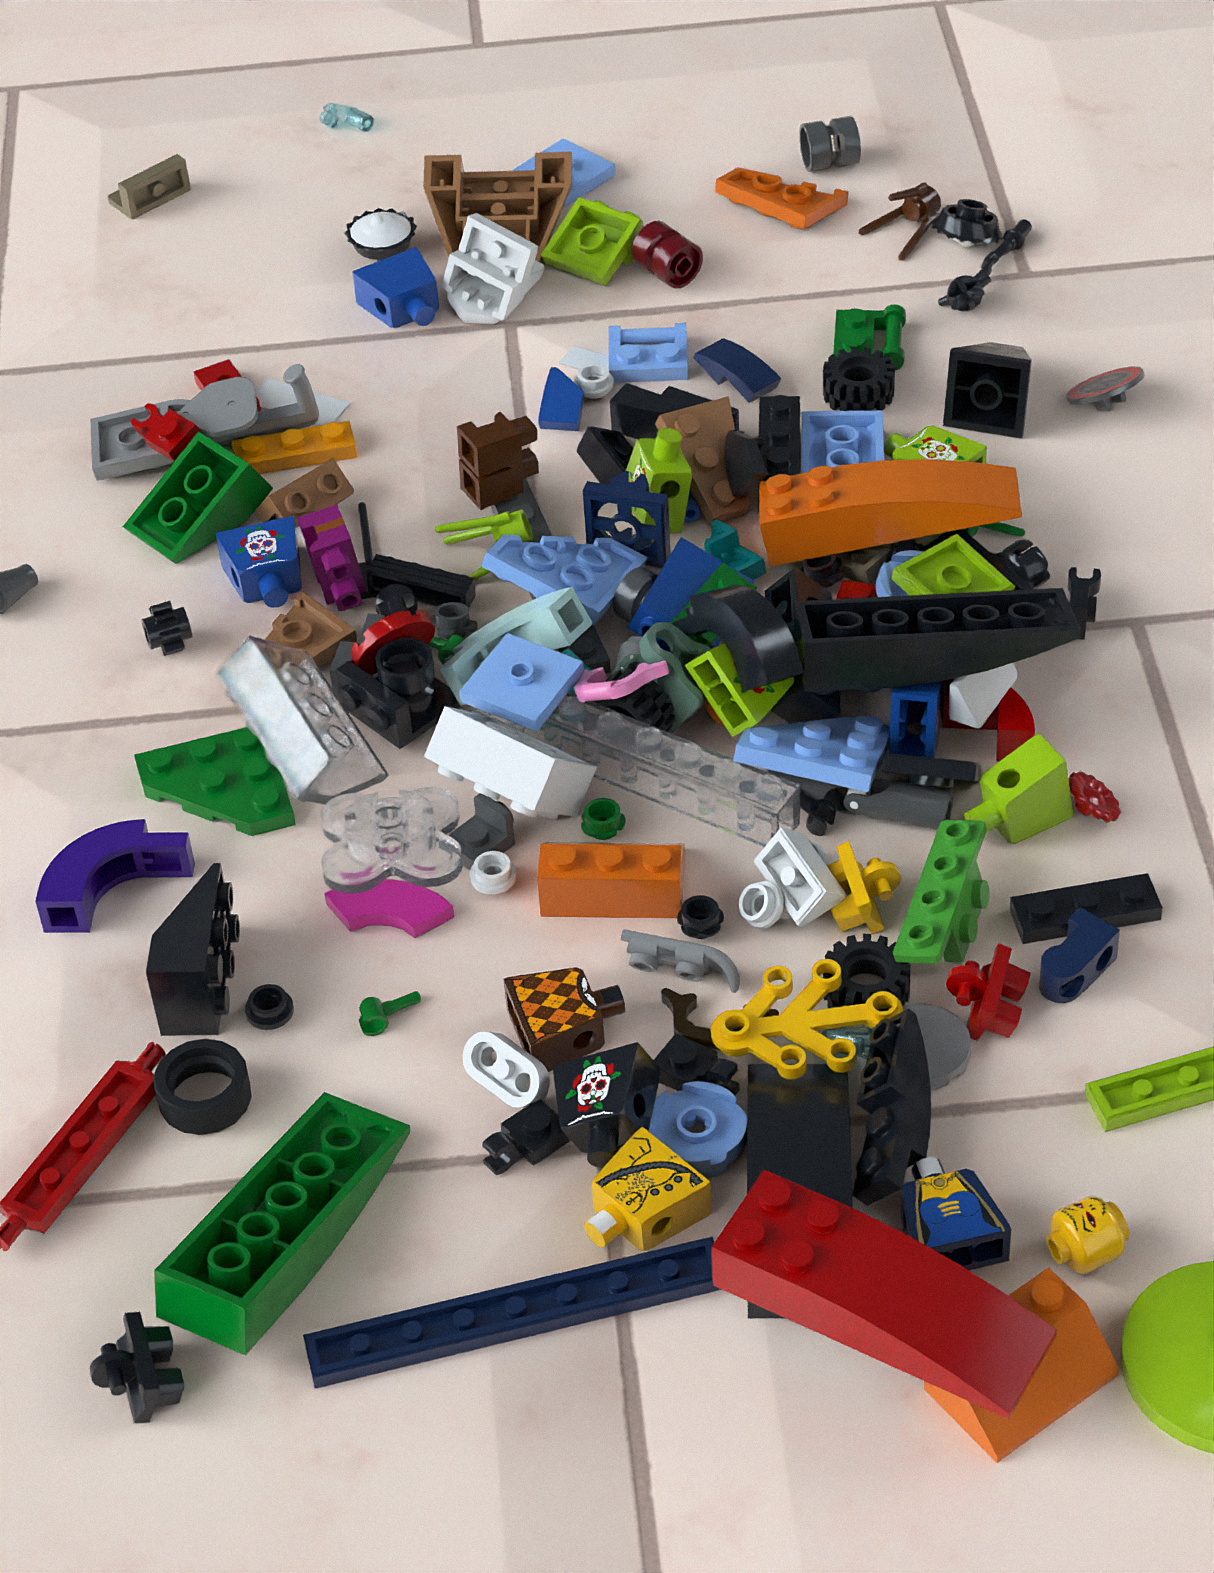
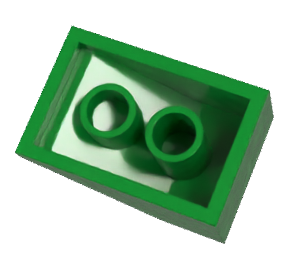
M198 431L122 527L177 564L217 539L216 533L234 529L249 520L255 510L272 491L273 487L249 463Z

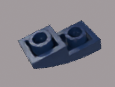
M724 338L696 352L693 357L718 385L728 380L748 403L776 389L782 379L770 366L751 351Z

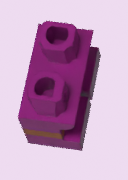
M336 504L298 517L297 520L318 584L321 585L326 604L329 605L335 602L338 611H345L360 606L363 603L360 593L366 592V587L351 537L338 505Z

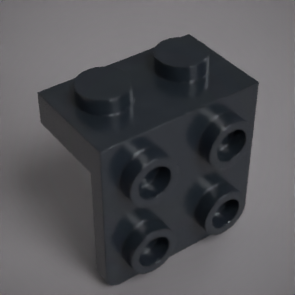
M347 661L336 669L339 687L337 695L342 708L399 749L436 725L444 706L456 709L461 707L450 687L434 677L438 698L435 709L428 716L411 721L408 701L379 682L378 676L376 678L372 677L351 661Z

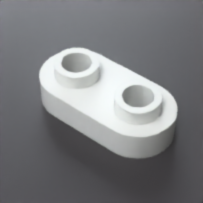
M478 1032L467 1041L463 1051V1064L467 1073L505 1103L513 1107L525 1108L540 1099L543 1101L546 1098L550 1087V1077L546 1067L501 1033ZM495 1050L497 1053V1060L493 1064L492 1053ZM528 1076H530V1080H531V1084H530L529 1090L527 1089V1086H526V1081H527Z

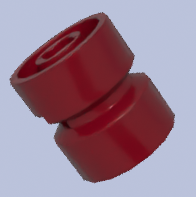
M653 221L647 224L634 239L632 246L634 261L652 274H656L657 278L673 289L688 285L695 279L703 263L701 248L683 235H680L679 232L663 221Z

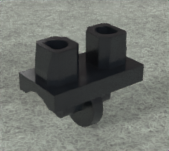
M128 1312L123 1317L126 1329L125 1334L117 1340L116 1345L114 1343H107L101 1347L102 1355L94 1359L89 1366L90 1376L96 1386L110 1388V1392L114 1396L122 1395L126 1392L134 1424L148 1423L151 1420L154 1407L180 1403L184 1390V1380L181 1369L178 1367L155 1369L154 1363L170 1362L173 1353V1338L170 1327L144 1326L141 1312Z

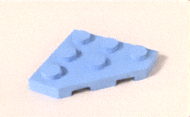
M503 535L485 553L481 566L493 572L498 578L512 582L531 592L536 598L573 586L594 626L613 605L615 592L622 579L632 569L637 567L644 568L648 557L612 538H595L593 544H575L576 541L573 537L542 536L540 543L522 542L519 535Z
M849 716L745 728L736 744L733 761L869 792L883 756L889 746L890 726L883 724L880 719L872 716H858L857 718Z

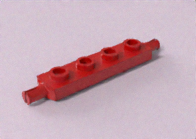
M149 1042L136 1061L116 1060L0 1201L2 1214L7 1218L0 1226V1249L8 1251L23 1230H35L45 1234L154 1098L156 1093L152 1071L166 1055L165 1050L159 1044L155 1046L154 1042Z

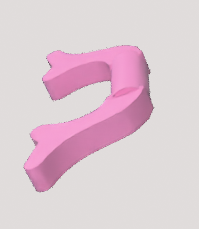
M666 661L652 664L641 663L629 676L616 681L604 682L607 680V676L603 667L593 670L584 669V673L574 686V691L580 702L618 699L634 692L654 679L668 675L670 671Z

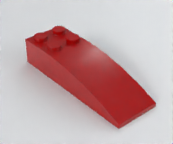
M766 1170L762 1171L711 1247L713 1286L1007 1419L1012 1415L1056 1337L1057 1330L1007 1294L953 1260L859 1210Z

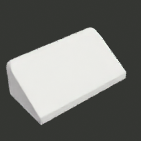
M1010 663L988 671L955 678L950 684V719L974 728H981L1008 689L1016 681L1017 671L1014 664Z
M781 827L753 861L764 878L781 889L784 897V907L798 926L803 927L841 903L847 897V894L809 840L800 832Z

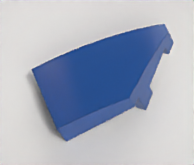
M557 367L550 368L538 417L540 429L579 431L585 397L584 392Z

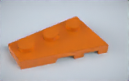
M740 167L717 178L715 193L729 198L731 202L749 206L758 210L764 216L775 217L785 221L789 226L796 229H806L846 206L849 191L835 189L832 195L816 191L817 184L803 182L801 185L782 184L780 176Z

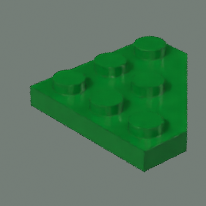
M264 723L134 754L145 797L161 802L165 798L182 805L183 811L212 822L216 818L235 824L236 831L250 836L296 825L294 812Z

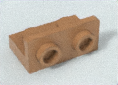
M334 458L269 495L255 510V513L261 522L270 521L275 517L280 519L293 516L297 529L300 527L297 520L298 517L342 502L354 493V488Z

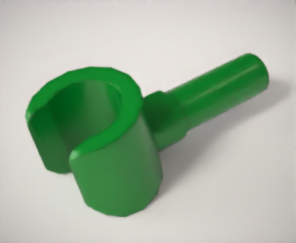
M452 635L448 640L433 637L428 646L439 651L438 658L444 665L455 655L452 649L460 644L463 639L459 635Z
M415 991L383 1003L376 997L365 998L359 1007L361 1016L358 1021L362 1032L367 1036H375L384 1032L389 1024L387 1016L421 1002L419 992Z

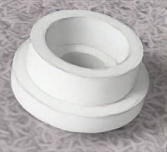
M598 363L582 366L574 379V383L583 390L584 396L589 399L603 397L611 392L614 386L613 376L609 373L608 368Z
M498 851L482 853L475 859L470 869L472 886L485 894L503 893L514 885L517 878L516 867L513 862L510 861L506 854Z
M760 881L748 885L741 893L739 899L741 915L751 926L765 929L775 924L781 916L784 906V897L781 889L776 884L768 881Z

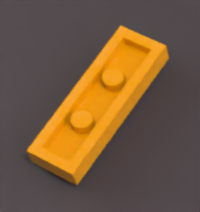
M350 420L338 423L330 422L303 429H289L284 432L262 436H249L244 439L231 441L233 453L249 463L259 474L322 464L332 458L335 461L357 458L356 444Z

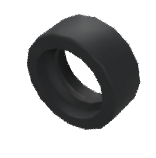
M193 1040L171 1049L159 1061L153 1076L160 1113L170 1126L183 1133L204 1135L219 1132L235 1124L247 1111L252 1098L245 1059L237 1048L220 1040ZM213 1072L231 1078V1084L222 1093L211 1099L190 1101L183 1100L174 1095L175 1089L184 1080L196 1074Z

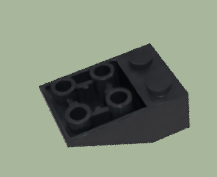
M221 863L212 864L152 935L146 976L161 1036L218 1035L221 1015H228L230 995L229 988L225 985L226 979L233 978L235 973V957L233 950H231V943L239 942L240 921L238 914H231L234 898L233 886L231 882L224 881Z

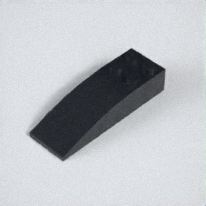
M1063 588L794 601L793 640L804 673L800 674L804 692H814L820 695L833 694L839 690L877 692L882 688L939 682L980 673L1033 657L1078 639L1081 633Z
M748 1064L747 1193L762 1171L766 1170L853 1208L848 1072H835L827 1064H807V1069L803 1076L797 1079H786L778 1073L777 1068L770 1064ZM747 1301L748 1318H784Z

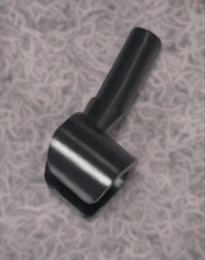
M786 779L779 785L778 788L808 814L806 821L808 831L816 836L825 835L827 823L830 825L834 824L836 816L834 804L825 799L813 801Z

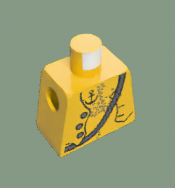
M642 1126L594 1177L592 1181V1195L596 1214L584 1223V1228L589 1238L601 1248L608 1245L621 1234L639 1250L648 1251L712 1213L711 1182Z

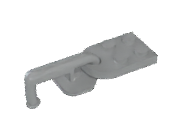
M301 364L292 365L285 371L283 376L284 381L291 384L298 403L257 412L256 392L253 382L245 377H235L207 385L192 400L175 399L154 404L162 416L169 409L175 411L195 423L202 434L222 447L232 445V440L244 439L249 436H262L284 432L289 429L309 427L314 425L319 418V409L310 382L304 373L305 368ZM144 406L90 419L92 470L97 481L118 478L125 474L146 469H156L174 463L150 448L144 438L136 432L130 423L132 418L143 422L150 417Z

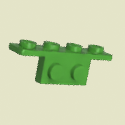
M943 820L940 822L893 950L896 962L937 964L941 962L942 957H944L945 962H964L969 944L974 943L977 938V921L981 909H985L989 902V885L986 880H982L976 861L987 832L984 821Z

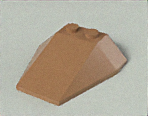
M572 152L535 153V170L464 172L462 155H425L424 192L448 258L451 253L459 249L468 216L478 213L538 245L539 248L535 260L541 263V253L552 237L572 188Z

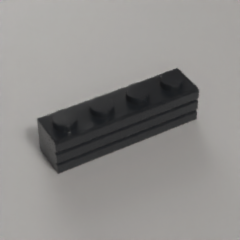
M376 554L366 570L367 586L369 590L380 592L388 585L401 584L411 589L419 602L435 606L449 602H458L465 604L468 608H470L476 597L475 578L444 571L439 568L419 565L415 562L411 563L395 559L391 556Z

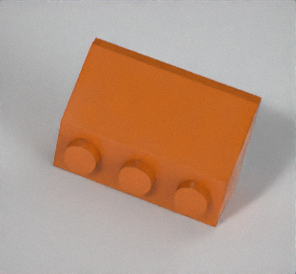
M542 843L540 845L537 874L541 917L677 918L683 899L685 843Z
M1049 1267L1008 1295L1057 1330L1053 1343L1009 1419L924 1381V1390L996 1463L1119 1376L1120 1369L1086 1302Z

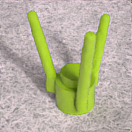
M522 509L512 513L506 511L495 516L451 522L435 527L436 533L467 530L444 537L443 543L446 545L493 534L495 542L503 535H519L522 542L533 541L529 520ZM480 567L468 577L475 578V581L491 571Z

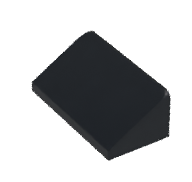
M592 426L587 427L577 447V454L597 480L602 484L608 485L612 478L626 471L633 451V447L620 431Z

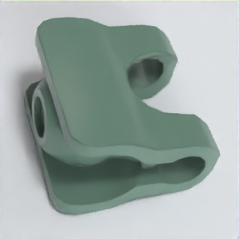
M657 622L641 638L639 643L641 654L625 656L615 667L612 675L618 670H621L622 673L625 670H633L634 672L641 663L652 664L666 661L670 673L653 681L658 684L656 688L658 693L665 691L668 695L665 703H672L674 707L671 714L675 715V721L671 729L663 737L668 738L707 699L685 665L711 648L693 641L671 623ZM656 638L664 640L669 645L671 652L660 648Z

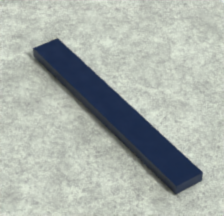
M711 1236L304 1334L303 1338L314 1388L722 1290L713 1286L711 1247L714 1244V1239Z

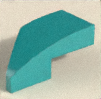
M718 519L712 521L711 537L706 538L704 543L707 553L752 580L766 574L764 558L740 545L736 529Z

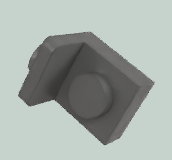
M481 793L474 797L475 815L442 839L444 852L469 870L473 866L475 859L482 853L488 851L504 853L515 845L514 818L511 811L504 803L494 801Z

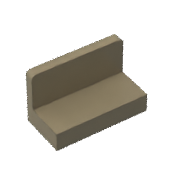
M176 154L118 183L119 190L107 196L109 204L133 220L190 191L186 160Z

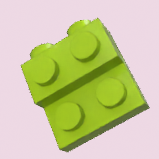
M578 197L541 253L544 264L607 286L621 263L629 266L633 261L632 246L637 234L644 227L643 221L632 212L625 211L623 213L610 208L599 200L592 202Z

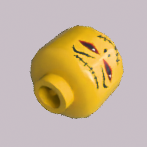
M1087 1196L1058 1209L1052 1215L1050 1222L1051 1233L1046 1236V1243L1050 1254L1058 1264L1066 1263L1073 1271L1086 1274L1117 1260L1123 1254L1125 1241L1129 1239V1229L1122 1212L1116 1204L1110 1201L1105 1202L1100 1197Z

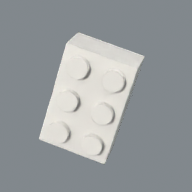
M444 706L424 756L439 764L437 771L440 774L457 781H463L466 778L475 782L473 789L483 795L494 799H499L502 796L512 800L510 807L515 811L530 817H536L539 814L552 820H557L559 815L577 817L597 769V766L490 715Z

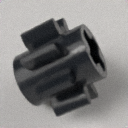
M171 601L150 606L151 616L141 619L149 648L152 650L161 647L164 656L185 649L183 640L192 638L193 635L184 607L173 609Z

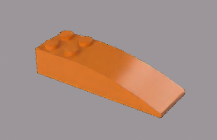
M914 459L882 460L835 467L818 466L805 473L790 476L778 474L766 481H761L759 484V526L770 567L1022 517L1016 468L978 462Z

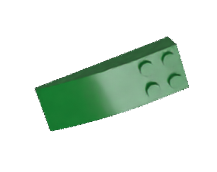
M324 1092L154 1270L156 1317L246 1356L302 1293L357 1220L408 1138L410 1125Z

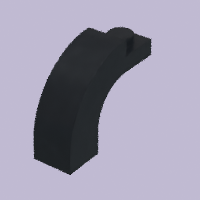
M731 585L689 596L691 607L685 609L687 617L671 623L688 637L707 632H713L719 636L733 657L743 692L781 682L804 673L796 644L783 618L764 596L749 587Z

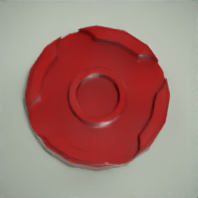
M417 609L416 615H412L410 610L398 611L369 626L362 634L365 640L360 645L357 642H354L352 645L351 658L355 665L366 673L376 674L375 657L378 649L385 643L396 638L410 637L429 644L434 637L436 628L424 610Z

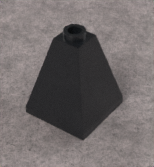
M994 342L952 348L949 357L943 426L1022 438L1024 435L1032 360L1025 349L1021 346Z

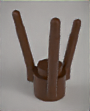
M925 182L914 188L890 194L888 196L890 201L905 199L903 205L860 228L859 234L864 235L903 214L910 221H923L898 256L899 260H905L932 225L931 222L936 220L938 217L936 212L941 207L939 194Z

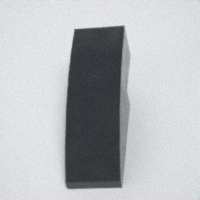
M626 383L610 400L611 430L620 431L623 436L638 440L641 438L656 439L658 429L655 422L659 415L712 400L672 386H668L662 394H658ZM731 407L735 430H739V409Z

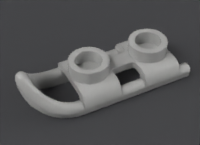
M623 929L621 941L629 942L627 953L631 954L629 960L631 967L645 972H656L658 965L676 966L675 974L678 977L696 982L702 981L704 974L708 975L709 970L721 973L728 979L731 992L736 993L739 990L740 976L733 961L722 951L706 945Z

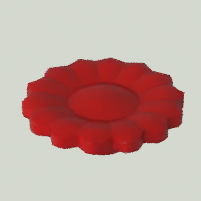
M1082 771L1078 773L1073 772L1069 776L1070 793L1074 796L1076 801L1075 807L1081 814L1085 816L1092 814L1094 818L1102 819L1107 823L1110 821L1115 822L1118 819V816L1121 814L1119 802L1114 797L1113 792L1103 782L1097 780L1093 775H1087Z

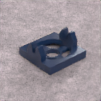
M624 471L612 478L609 485L587 481L583 488L586 544H593L595 538H612L648 557L645 565L662 568L671 554L668 495L649 492V483L645 474H640L634 482H629L628 471ZM604 504H617L618 514H615L612 518L598 516V511ZM632 507L642 508L647 511L655 521L656 526L642 524L638 518L632 515ZM624 521L631 524L635 528L636 534L633 535L632 528L629 527L621 532L618 531L615 523Z

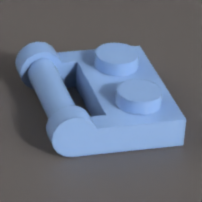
M675 323V327L621 329L620 326H609V373L613 376V382L688 380L686 323ZM633 344H656V345H633Z

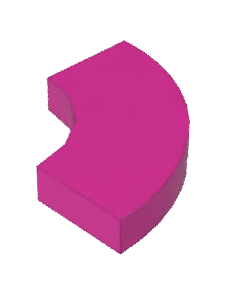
M394 879L363 880L345 884L324 893L326 905L350 932L366 926L383 925L403 929L412 937L417 938L454 918L453 906L445 898L426 887L407 881Z

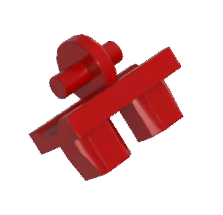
M1000 943L995 948L992 963L984 965L980 970L977 962L967 961L965 966L960 965L951 969L946 981L947 990L957 997L956 1002L960 1006H969L971 1001H973L966 1027L969 1030L970 1038L976 1041L979 1040L985 1030L1009 1038L1018 1026L1022 1013L1020 1007L1001 1000L1000 996L1019 1002L1026 991L1031 972L1009 963L1012 948Z

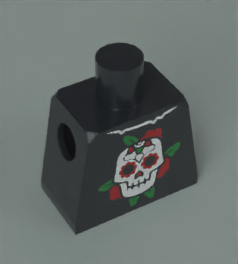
M638 1042L553 1065L560 1127L563 1133L581 1152L587 1153L589 1164L603 1168L618 1152V1146L624 1145L637 1130L643 1126L649 1131L661 1068Z

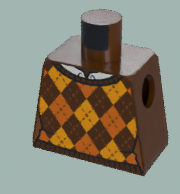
M577 967L518 975L503 979L507 1012L520 1044L525 1051L543 1063L548 1072L553 1070V1065L581 1058L601 1049L605 1044L603 1019L626 1012L623 995L618 985L592 992L584 971Z

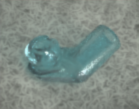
M331 102L322 107L324 111L319 116L320 122L329 128H335L338 121L341 120L364 132H368L374 122L371 115L355 107Z

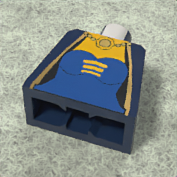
M935 1157L924 1158L916 1162L911 1169L915 1181L906 1182L901 1189L903 1232L967 1270L1009 1261L1011 1227L976 1173L967 1168L945 1173L941 1161Z

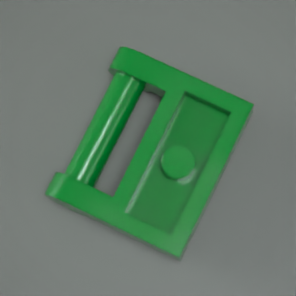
M893 304L887 306L884 310H862L857 308L836 310L833 354L838 357V351L842 349L850 353V347H857L858 352H863L864 347L871 348V353L874 354L876 352L873 351L874 331L886 330L885 347L881 351L883 352V358L889 356L892 359L891 364L894 363L895 370L900 369L904 364L905 356L904 350L901 348L902 327L906 322L905 309L900 305Z

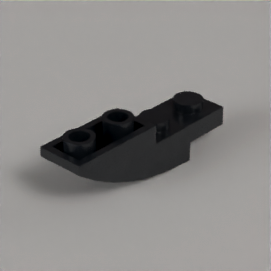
M909 1008L890 1019L881 1020L873 1028L869 1038L871 1044L866 1065L860 1075L861 1086L856 1104L871 1114L865 1127L867 1133L862 1155L856 1165L857 1176L852 1196L866 1206L901 1190L906 1169L927 1156L931 1125L929 1068L916 1013Z

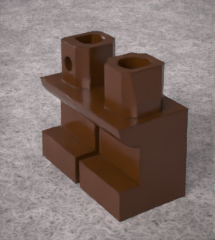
M500 411L494 416L493 423L477 428L470 421L457 426L460 488L480 510L523 493V479L539 473V463L536 455L529 447L522 450V446L538 440L537 427L527 416L509 421Z

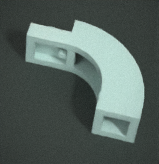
M573 586L531 600L483 626L452 649L455 655L439 669L460 706L466 704L461 702L459 691L506 633L554 650L571 645L593 623Z

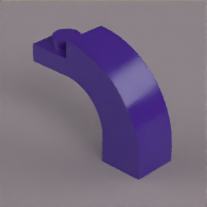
M139 819L109 824L74 840L57 854L41 878L35 902L43 932L90 933L94 911L99 900L110 889L125 881L137 878L193 877L195 861L189 833H148L146 820Z

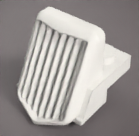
M478 213L469 215L467 218L459 249L449 256L441 288L448 291V301L462 322L490 325L506 320L509 314L521 303L524 295L541 278L544 265L535 260L539 248L538 245Z

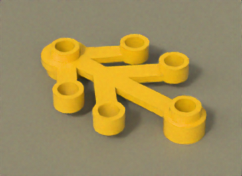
M822 959L817 961L812 967V980L780 1015L763 1017L777 999L788 997L793 990L791 971L784 966L777 965L768 968L764 972L763 987L742 1010H728L719 1014L714 1019L711 1025V1037L715 1046L724 1054L731 1057H741L751 1052L777 1068L778 1073L786 1079L800 1078L806 1072V1053L801 1047L825 1060L831 1070L844 1073L850 1071L856 1065V1047L854 1043L846 1038L830 1040L817 1031L864 1024L865 1028L871 1033L881 1020L890 1019L903 1012V1006L901 1001L892 993L880 991L871 995L865 1004L813 1010L827 993L837 990L842 982L840 965L834 960ZM824 973H830L834 975L833 977L827 979L819 977ZM775 980L785 981V983L781 985L771 984V982ZM879 1009H889L887 1011H878ZM732 1029H741L739 1031H730ZM783 1035L799 1046L786 1045L781 1048L767 1039V1037ZM839 1052L848 1054L845 1058H836L833 1055ZM788 1059H795L799 1061L795 1065H787L784 1063Z

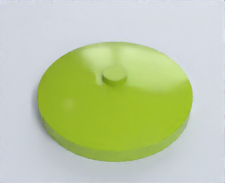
M1208 1261L1173 1270L1155 1280L1138 1296L1127 1315L1123 1328L1121 1367L1132 1398L1141 1411L1157 1427L1186 1445L1213 1454L1214 1261Z

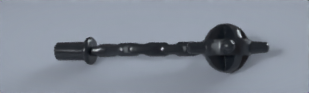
M1022 219L1013 229L1007 230L1003 237L1004 242L984 258L981 270L974 277L967 275L956 277L950 283L947 295L940 298L938 304L940 306L950 304L953 310H974L985 294L983 287L991 282L989 275L992 272V266L999 258L1009 253L1012 249L1018 250L1023 247L1025 237L1032 229L1031 223L1028 220Z

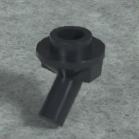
M392 584L380 591L377 595L375 606L377 614L385 615V617L402 610H410L412 615H416L418 603L415 594L407 586Z

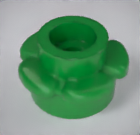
M597 798L590 801L585 806L581 816L583 820L581 822L582 831L586 835L598 840H607L616 836L617 831L622 830L626 824L625 816L620 813L619 805L614 800L608 798Z

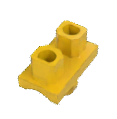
M849 841L836 846L840 860L827 865V867L845 892L851 890L852 892L841 903L831 908L837 924L842 932L866 923L872 935L884 930L885 927L874 897H879L882 901L892 898V892L895 891L901 882L898 867L894 863L881 861L880 858H872L867 863L868 867L864 869L863 865L857 862Z

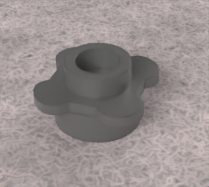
M449 602L438 606L435 609V615L430 617L437 630L438 637L449 639L452 635L464 637L466 632L471 633L478 628L477 622L470 620L469 608L465 604L458 602Z

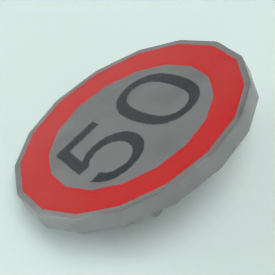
M1137 366L1107 371L1077 384L1068 391L1066 398L1069 404L1081 405L1094 402L1098 411H1111L1112 406L1108 398L1111 397L1112 403L1126 402L1125 391L1142 381L1145 374L1143 369Z

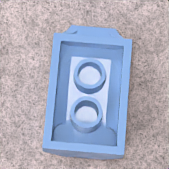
M883 410L801 411V473L809 472L818 466L835 467L884 460Z

